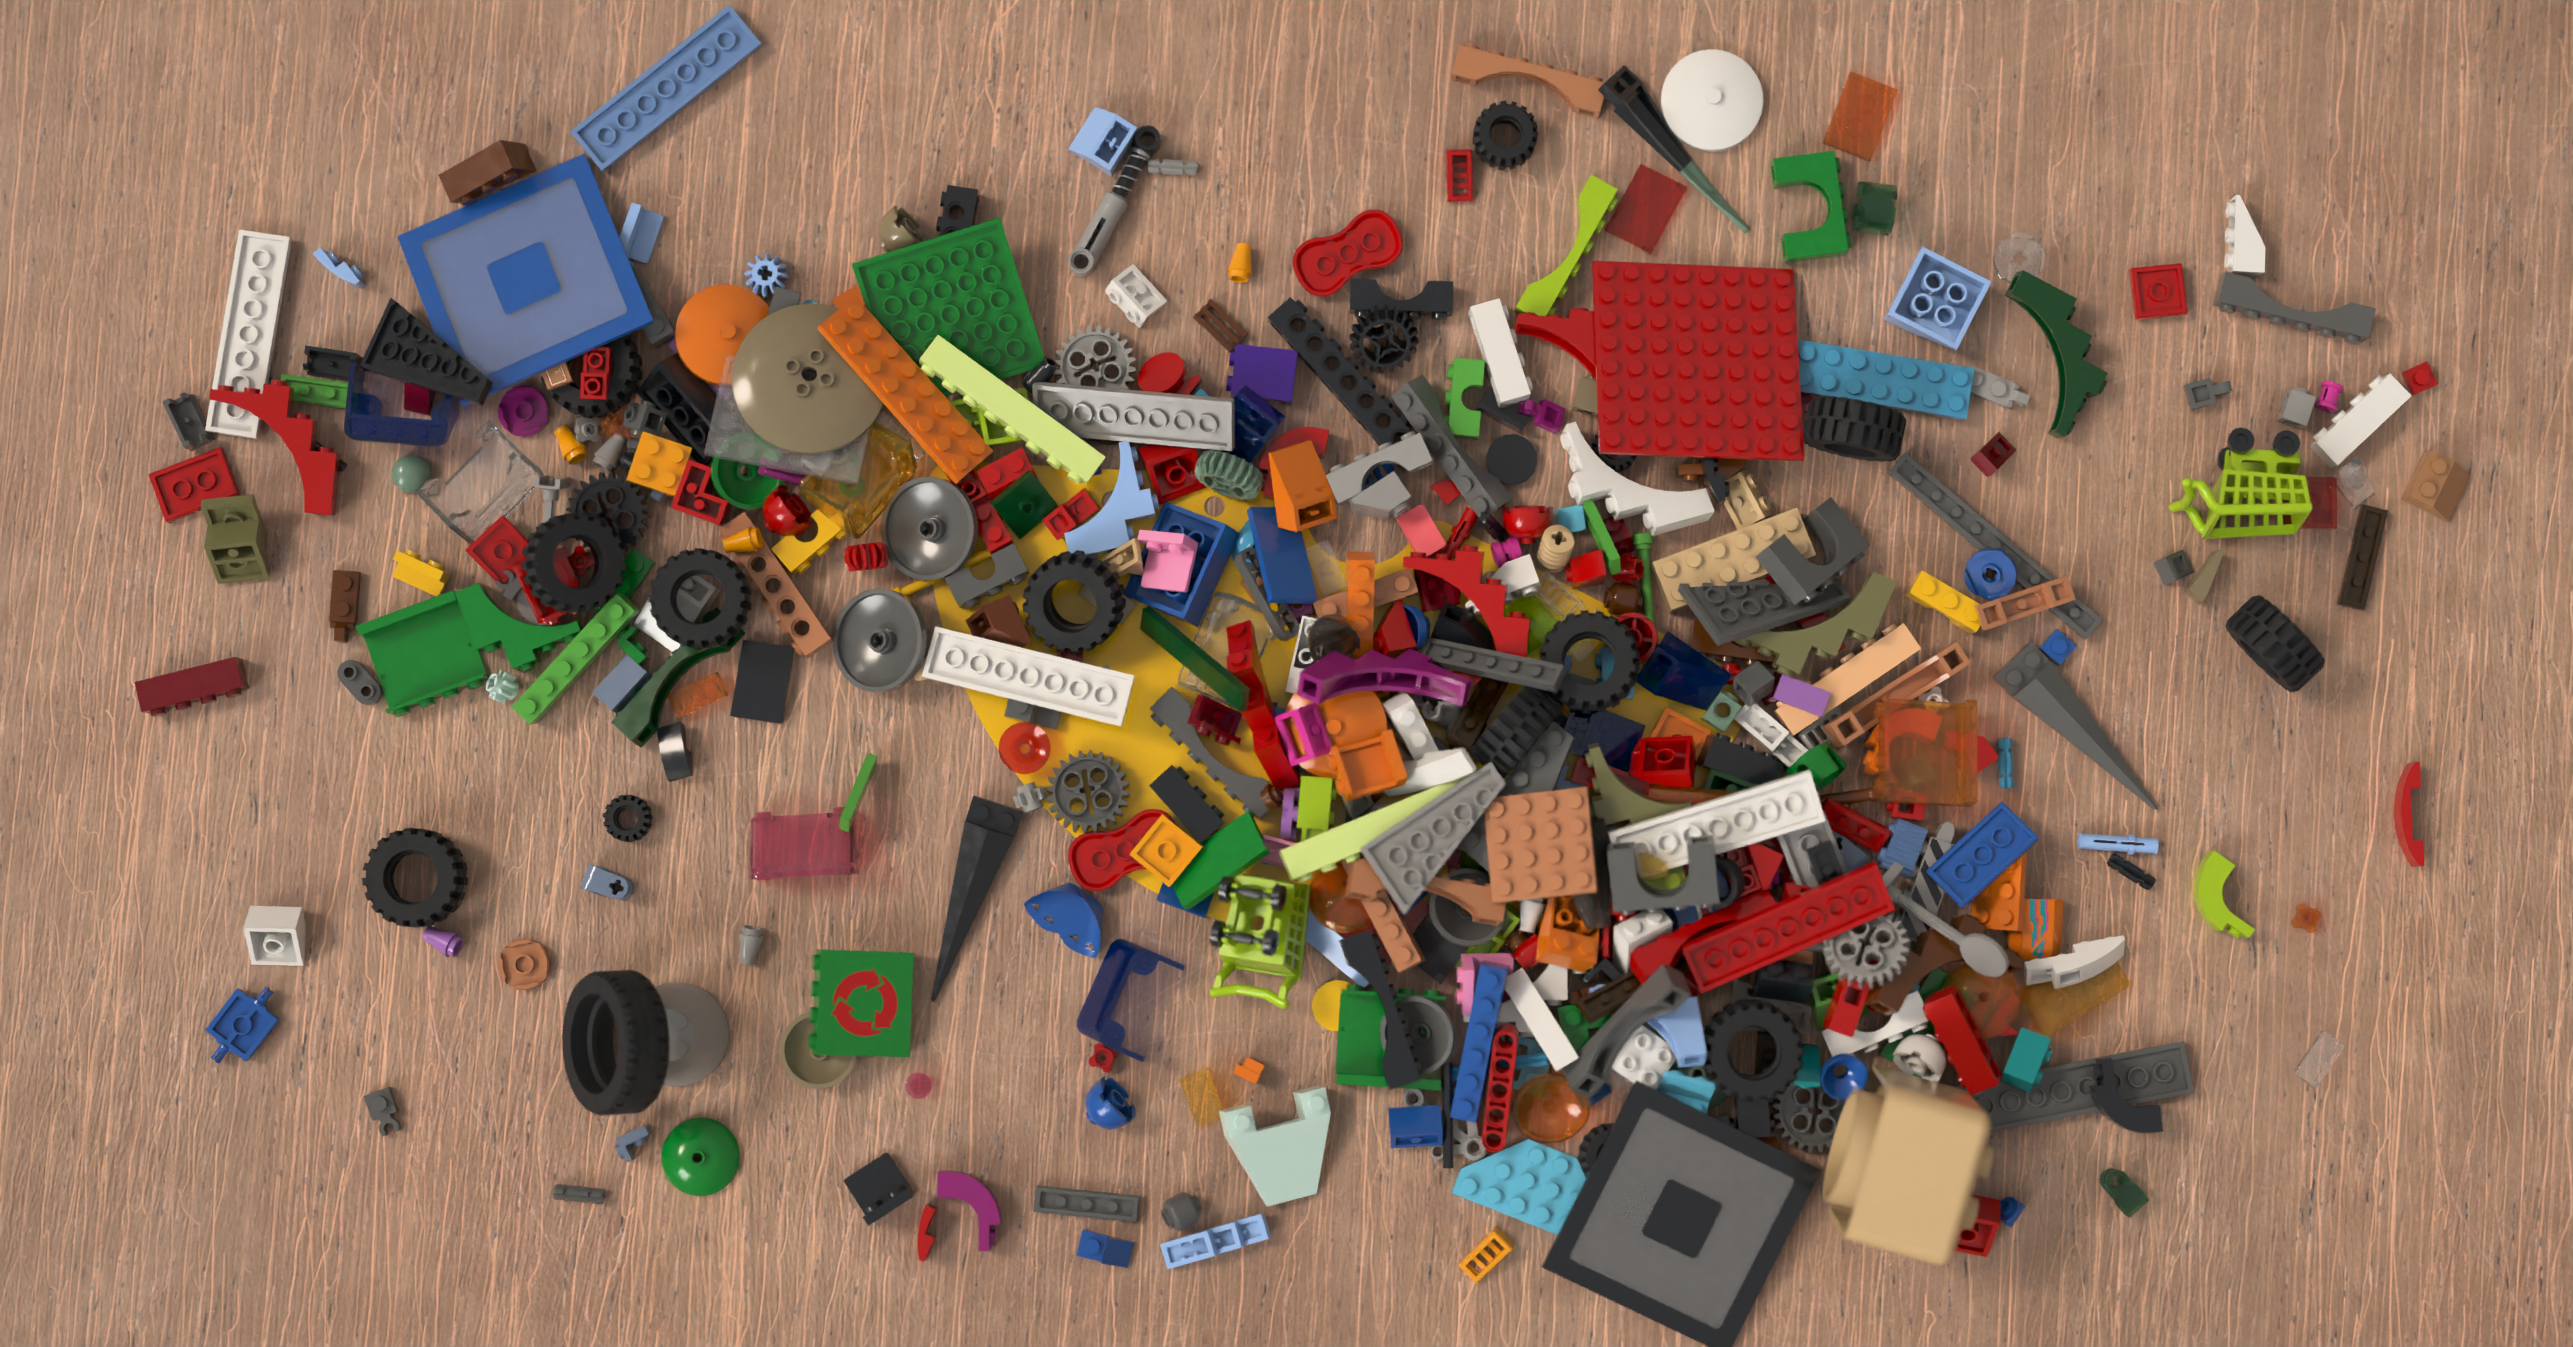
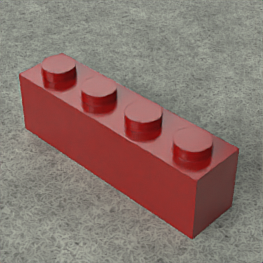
M1956 984L1927 995L1923 1005L1924 1015L1928 1021H1932L1939 1043L1944 1044L1949 1063L1952 1066L1955 1065L1959 1073L1958 1079L1961 1086L1967 1088L1969 1094L1973 1095L1999 1085L2002 1073Z

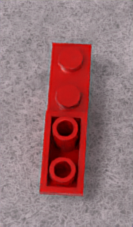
M971 470L956 485L970 498L977 515L978 532L990 554H993L1014 542L997 511L990 504L991 501L974 470Z

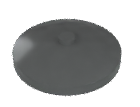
M921 477L910 480L893 493L885 506L881 519L882 543L886 544V550H888L891 562L907 576L919 580L944 579L959 571L967 563L976 546L978 537L976 511L967 494L951 481L936 477Z
M870 589L858 594L845 605L835 624L833 652L838 668L851 684L865 691L890 692L902 687L917 673L926 652L927 632L919 609L908 597L893 590Z

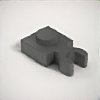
M386 1087L363 1096L372 1121L377 1119L381 1121L379 1132L382 1136L388 1135L386 1126L389 1123L394 1126L395 1131L401 1130L400 1122L393 1118L392 1115L398 1112L399 1109L391 1087Z

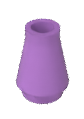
M431 926L426 928L422 936L424 941L428 942L446 957H456L461 951L464 942L458 933L436 929Z

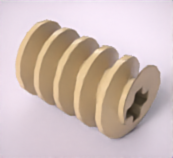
M1553 525L1548 527L1543 533L1537 551V558L1548 573L1561 572L1568 564L1575 544L1573 534L1568 528L1562 525Z

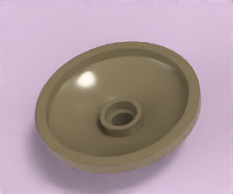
M809 1012L798 1016L787 1026L780 1041L779 1053L784 1070L796 1083L807 1088L825 1089L839 1084L851 1073L858 1056L812 1054V1049L808 1048V1037L810 1033H813V1023L809 1021Z

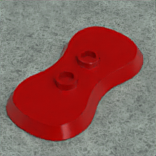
M1373 209L1361 212L1342 231L1332 236L1313 238L1302 243L1293 256L1295 275L1302 287L1310 294L1315 296L1332 295L1339 291L1355 274L1364 270L1382 268L1392 264L1402 253V235L1395 221L1386 212Z
M1148 809L1138 813L1125 825L1115 830L1098 831L1097 834L1094 831H1090L1087 834L1079 835L1068 849V862L1073 877L1082 888L1088 891L1096 892L1109 889L1125 875L1133 871L1146 869L1129 854L1162 814L1175 825L1176 823L1168 813L1158 809Z

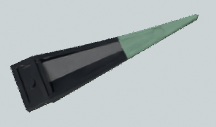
M1625 65L1620 68L1598 89L1606 101L1616 107L1614 112L1737 227L1746 233L1749 227L1717 192L1668 127L1643 82Z

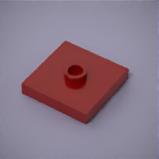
M2182 263L2129 269L2135 320L2188 314Z
M502 515L465 551L495 581L498 580L502 584H506L509 581V576L504 573V570L507 569L513 575L516 574L513 567L525 561L526 555H522L523 547L528 546L529 542Z

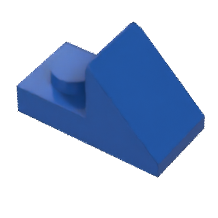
M1083 1229L1076 1256L1100 1261L1101 1264L1127 1268L1133 1242Z

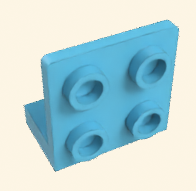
M1672 1070L1664 1072L1657 1090L1707 1114L1708 1105L1715 1091L1716 1084L1710 1082L1705 1077L1692 1078L1685 1076L1680 1071Z

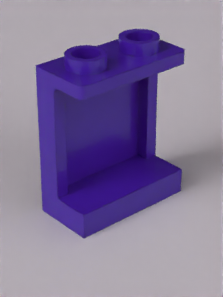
M1236 344V350L1230 351L1229 366L1234 367L1233 376L1227 377L1226 391H1231L1230 396L1235 399L1236 397L1279 401L1285 405H1292L1298 351Z

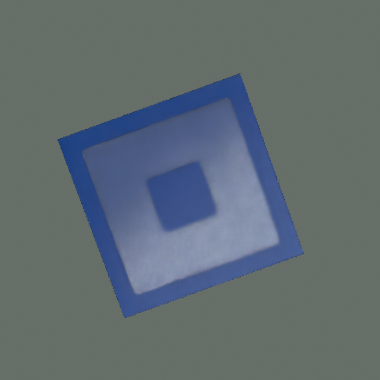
M585 153L397 236L434 333L493 382L488 396L654 323ZM460 399L463 407L472 404Z

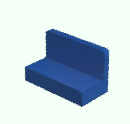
M1439 1105L1389 1108L1391 1148L1443 1145L1441 1107Z

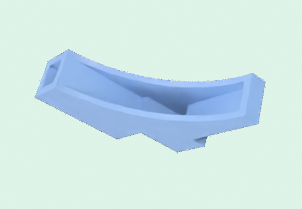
M1119 442L1120 470L1114 491L1108 502L1094 518L1081 527L1064 533L1067 549L1070 553H1074L1076 550L1084 551L1087 556L1091 553L1095 555L1109 553L1134 538L1132 525L1126 526V523L1156 516L1155 510L1159 509L1157 495H1151L1150 488L1139 489V487L1144 486L1141 471L1136 472L1134 462L1139 461L1136 446L1130 447L1129 442Z
M1600 984L1595 986L1594 988H1589V993L1599 989L1600 987L1606 984ZM1688 997L1674 1012L1663 1013L1646 1022L1657 1030L1669 1044L1678 1062V1067L1705 1065L1707 1052L1697 997Z

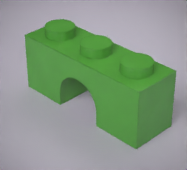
M1454 358L1453 365L1448 364L1447 380H1452L1451 390H1446L1445 405H1450L1449 415H1444V419L1455 438L1478 440L1481 411L1467 409L1462 403L1461 396L1469 389L1482 390L1485 360Z

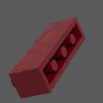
M238 657L134 682L141 712L151 714V717L164 715L167 713L166 709L176 707V710L191 708V703L201 701V704L217 701L216 697L226 695L227 698L242 695V690L249 689L243 660Z

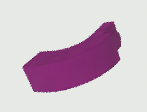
M952 1170L938 1171L937 1198H957L969 1203L976 1211L979 1220V1251H990L991 1245H996V1229H991V1225H1000L1002 1223L1000 1207L994 1194L987 1185L970 1174Z

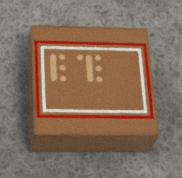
M567 362L542 372L549 391L574 382Z

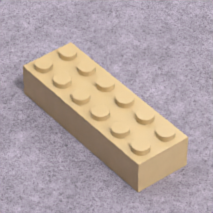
M1798 508L1652 562L1650 568L1668 613L1671 614L1689 607L1678 592L1680 584L1689 583L1690 587H1700L1702 583H1712L1713 586H1727L1729 582L1758 581L1769 576L1770 574L1756 556L1783 534L1786 535L1806 560H1813L1816 553Z

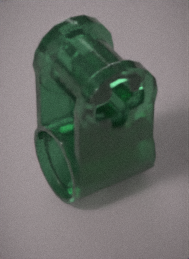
M2110 1168L2101 1173L2100 1185L2127 1217L2131 1218L2150 1201L2147 1195L2125 1172ZM2112 1176L2118 1177L2116 1178V1186L2111 1185L2113 1183Z

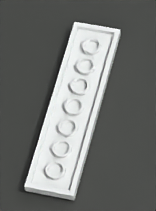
M239 230L212 389L218 390V385L233 386L236 392H244V388L260 389V394H263V384H268L292 238ZM210 400L205 431L259 439L262 420L251 412L235 405Z
M936 626L922 677L1119 727H1123L1136 678L1134 675Z
M1807 770L1609 831L1608 835L1611 844L1635 842L1637 868L1642 878L1687 864V837L1714 835L1715 853L1717 855L1824 822L1825 818L1811 772Z

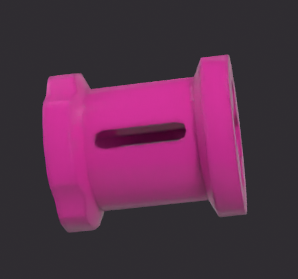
M2323 381L2321 383L2322 391L2319 400L2315 402L2314 407L2321 411L2336 413L2338 410L2336 404L2340 393L2344 391V386L2331 381Z

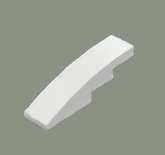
M1756 703L1750 707L1745 704L1734 717V720L1769 753L1777 756V760L1783 763L1787 769L1799 757L1809 751Z
M1464 748L1428 752L1422 759L1404 761L1403 764L1408 776L1406 784L1385 790V793L1390 797L1428 789L1475 772L1477 768Z
M1520 968L1509 975L1505 990L1554 1069L1558 1071L1579 1058L1524 969Z

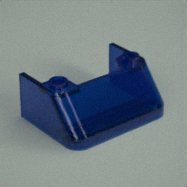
M350 362L344 431L349 438L361 442L441 447L446 444L458 418L460 399L446 395L445 400L439 401L434 405L431 420L381 416V401L372 394H363L365 370L360 368V365L356 362Z
M1126 939L1113 941L1108 948L1077 1019L1078 1030L1083 1035L1109 1048L1144 1062L1146 1056L1122 1046L1125 1039V1030L1120 1023L1110 1019L1131 971L1140 975H1148L1155 970L1159 960L1184 971L1186 966Z

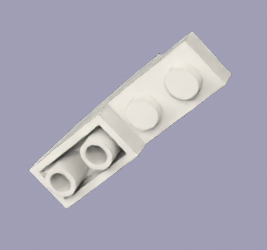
M2124 935L2106 937L2089 942L2083 941L2073 944L2072 953L2059 954L2053 957L2036 958L2024 962L2023 978L2026 986L2052 981L2054 989L2098 975L2115 964L2124 955Z

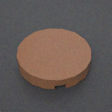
M517 939L510 942L498 958V971L502 980L517 990H531L540 986L547 979L551 970V959L548 951L541 943L532 939Z

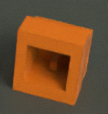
M1247 1056L1243 1065L1237 1063L1233 1073L1256 1084L1265 1065Z

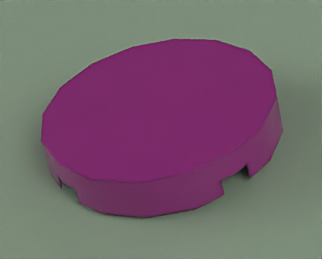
M518 386L507 391L498 406V416L502 426L511 434L523 438L531 437L541 432L548 424L551 414L546 397L537 389L529 386Z

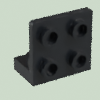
M887 1152L844 1179V1183L865 1214L863 1219L868 1226L915 1196Z

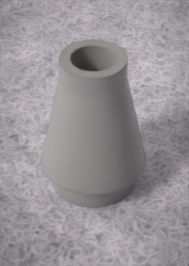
M613 433L593 454L595 458L592 463L601 470L610 473L612 468L615 469L626 440L622 436Z
M751 925L742 926V930L739 931V963L754 965L764 938L762 928Z

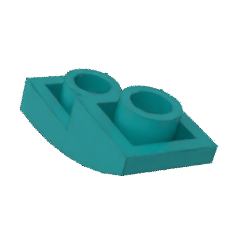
M1802 1044L1804 1046V1054L1801 1059L1803 1065L1802 1069L1798 1070L1796 1074L1798 1078L1793 1085H1798L1805 1089L1812 1087L1820 1088L1819 1045Z

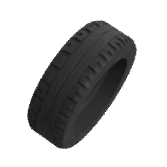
M635 970L596 971L589 973L575 986L566 1006L562 1031L565 1070L574 1095L580 1104L590 1112L599 1116L642 1112L656 1100L665 1082L670 1055V1037L666 1011L662 999L652 982ZM614 1020L618 1035L617 1065L613 1050Z

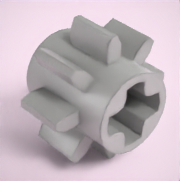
M1035 782L1016 788L1018 795L1014 796L1013 800L1017 809L1023 807L1025 813L1043 807L1042 800L1047 798L1043 786L1037 788Z

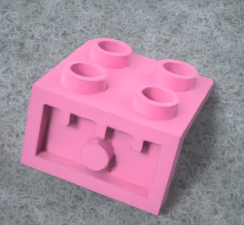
M1139 530L1137 540L1144 543L1146 549H1148L1141 586L1148 589L1187 592L1198 543L1185 534Z

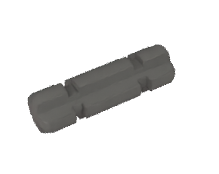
M556 1184L553 1189V1198L555 1200L567 1198V1201L589 1203V1200H591L594 1204H602L605 1199V1190L602 1188L591 1190L590 1187L572 1185L566 1188V1185Z

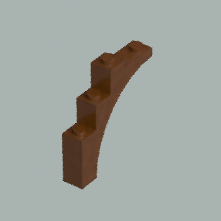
M1968 914L1952 918L1950 926L1964 936L1973 933L1983 935L1986 926L1978 922L1976 917ZM1935 929L1920 933L1914 949L1907 947L1909 949V956L1905 957L1906 966L1899 965L1901 974L1892 972L1893 981L1891 982L1885 977L1883 978V986L1874 981L1873 988L1870 989L1865 1004L1886 1016L1899 1012L1908 993L1920 979L1933 969L1955 961L1966 962L1961 955L1959 944ZM2003 948L2009 961L2008 969L2005 972L2012 973L2022 970L2025 960L2017 956L2018 954L2014 950Z

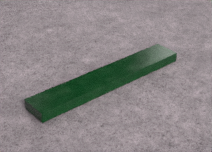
M1148 606L1142 609L1140 629L1239 712L1247 709L1250 688L1152 607Z

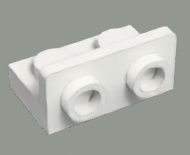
M1134 264L1112 279L1105 290L1109 299L1114 304H1117L1126 314L1128 320L1133 322L1138 328L1143 326L1150 316L1167 303L1162 294Z

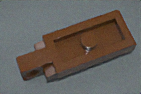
M333 570L329 621L330 628H334V641L348 642L349 629H354L355 624H357L361 572Z

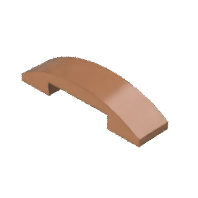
M2067 575L1977 605L1975 609L1982 630L1985 631L2074 601L2076 598Z

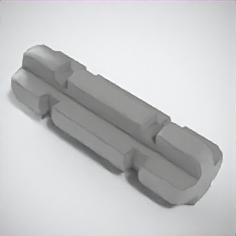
M1151 158L1148 161V172L1155 174L1162 172L1163 174L1183 175V173H1186L1189 176H1196L1198 173V163L1196 161L1184 163V160L1170 159L1160 161L1159 159Z

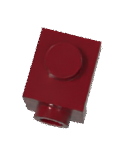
M1613 516L1602 520L1619 556L1621 557V553L1633 552L1632 538L1624 520L1615 521Z

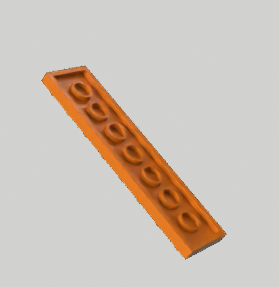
M856 296L817 327V330L955 484L993 452L992 448L984 442V439Z

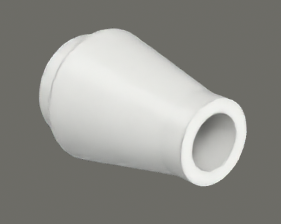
M1545 898L1520 901L1519 930L1535 933L1536 926L1546 906L1544 905Z

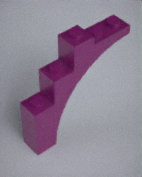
M1412 649L1407 650L1395 659L1371 650L1357 660L1332 651L1300 672L1297 695L1314 703L1321 704L1333 697L1347 693L1376 690L1402 691L1438 698L1462 707L1467 704L1471 680L1432 664L1431 657Z

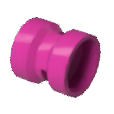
M1515 537L1508 538L1503 543L1497 541L1490 544L1497 568L1502 567L1508 561L1522 557L1519 542Z

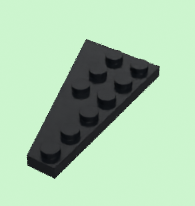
M390 298L359 366L371 373L481 406L484 405L493 385L489 378L392 298Z

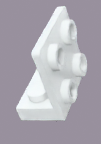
M1642 1025L1625 1042L1611 1068L1633 1084L1637 1080L1656 1089L1661 1082L1664 1072L1670 1069L1676 1057L1667 1042Z

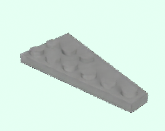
M1492 762L1360 848L1403 915L1506 784Z

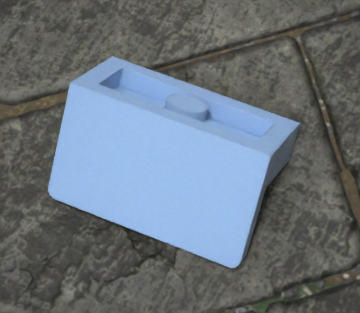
M631 203L620 234V240L629 259L648 264L664 217L645 210L641 205Z

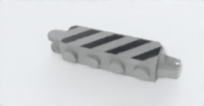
M1948 821L1938 824L1939 826L1934 836L1927 837L1926 841H1924L1919 853L1920 859L1918 864L1915 865L1911 878H1908L1912 880L1909 889H1904L1902 893L1935 916L1945 892L1926 874V870L1954 846L1951 842L1955 828L1953 823ZM1901 908L1900 914L1896 913L1894 915V922L1901 921V929H1906L1907 937L1905 938L1909 939V947L1914 949L1919 934L1932 928L1904 908Z

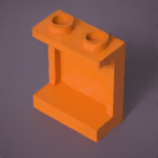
M1392 729L1381 732L1380 737L1341 748H1338L1337 745L1332 746L1330 755H1327L1331 771L1335 770L1338 778L1335 780L1336 789L1339 795L1343 794L1345 802L1403 786L1408 778Z

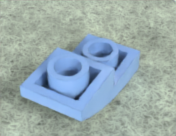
M321 247L313 253L318 261L340 279L361 289L365 287L361 280L364 275L355 264L350 266L345 261L341 263L331 250L327 253Z

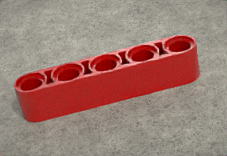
M1504 1023L1497 1028L1493 1042L1482 1133V1145L1490 1152H1498L1504 1147L1508 1133L1519 1043V1031L1516 1026L1510 1023ZM1503 1034L1510 1035L1513 1041L1506 1043L1501 1040L1500 1036ZM1505 1059L1509 1062L1510 1066L1502 1067L1497 1061ZM1502 1084L1507 1090L1504 1092L1497 1091L1494 1085ZM1498 1108L1503 1111L1504 1115L1496 1116L1491 1110ZM1496 1133L1501 1139L1492 1140L1488 1135Z

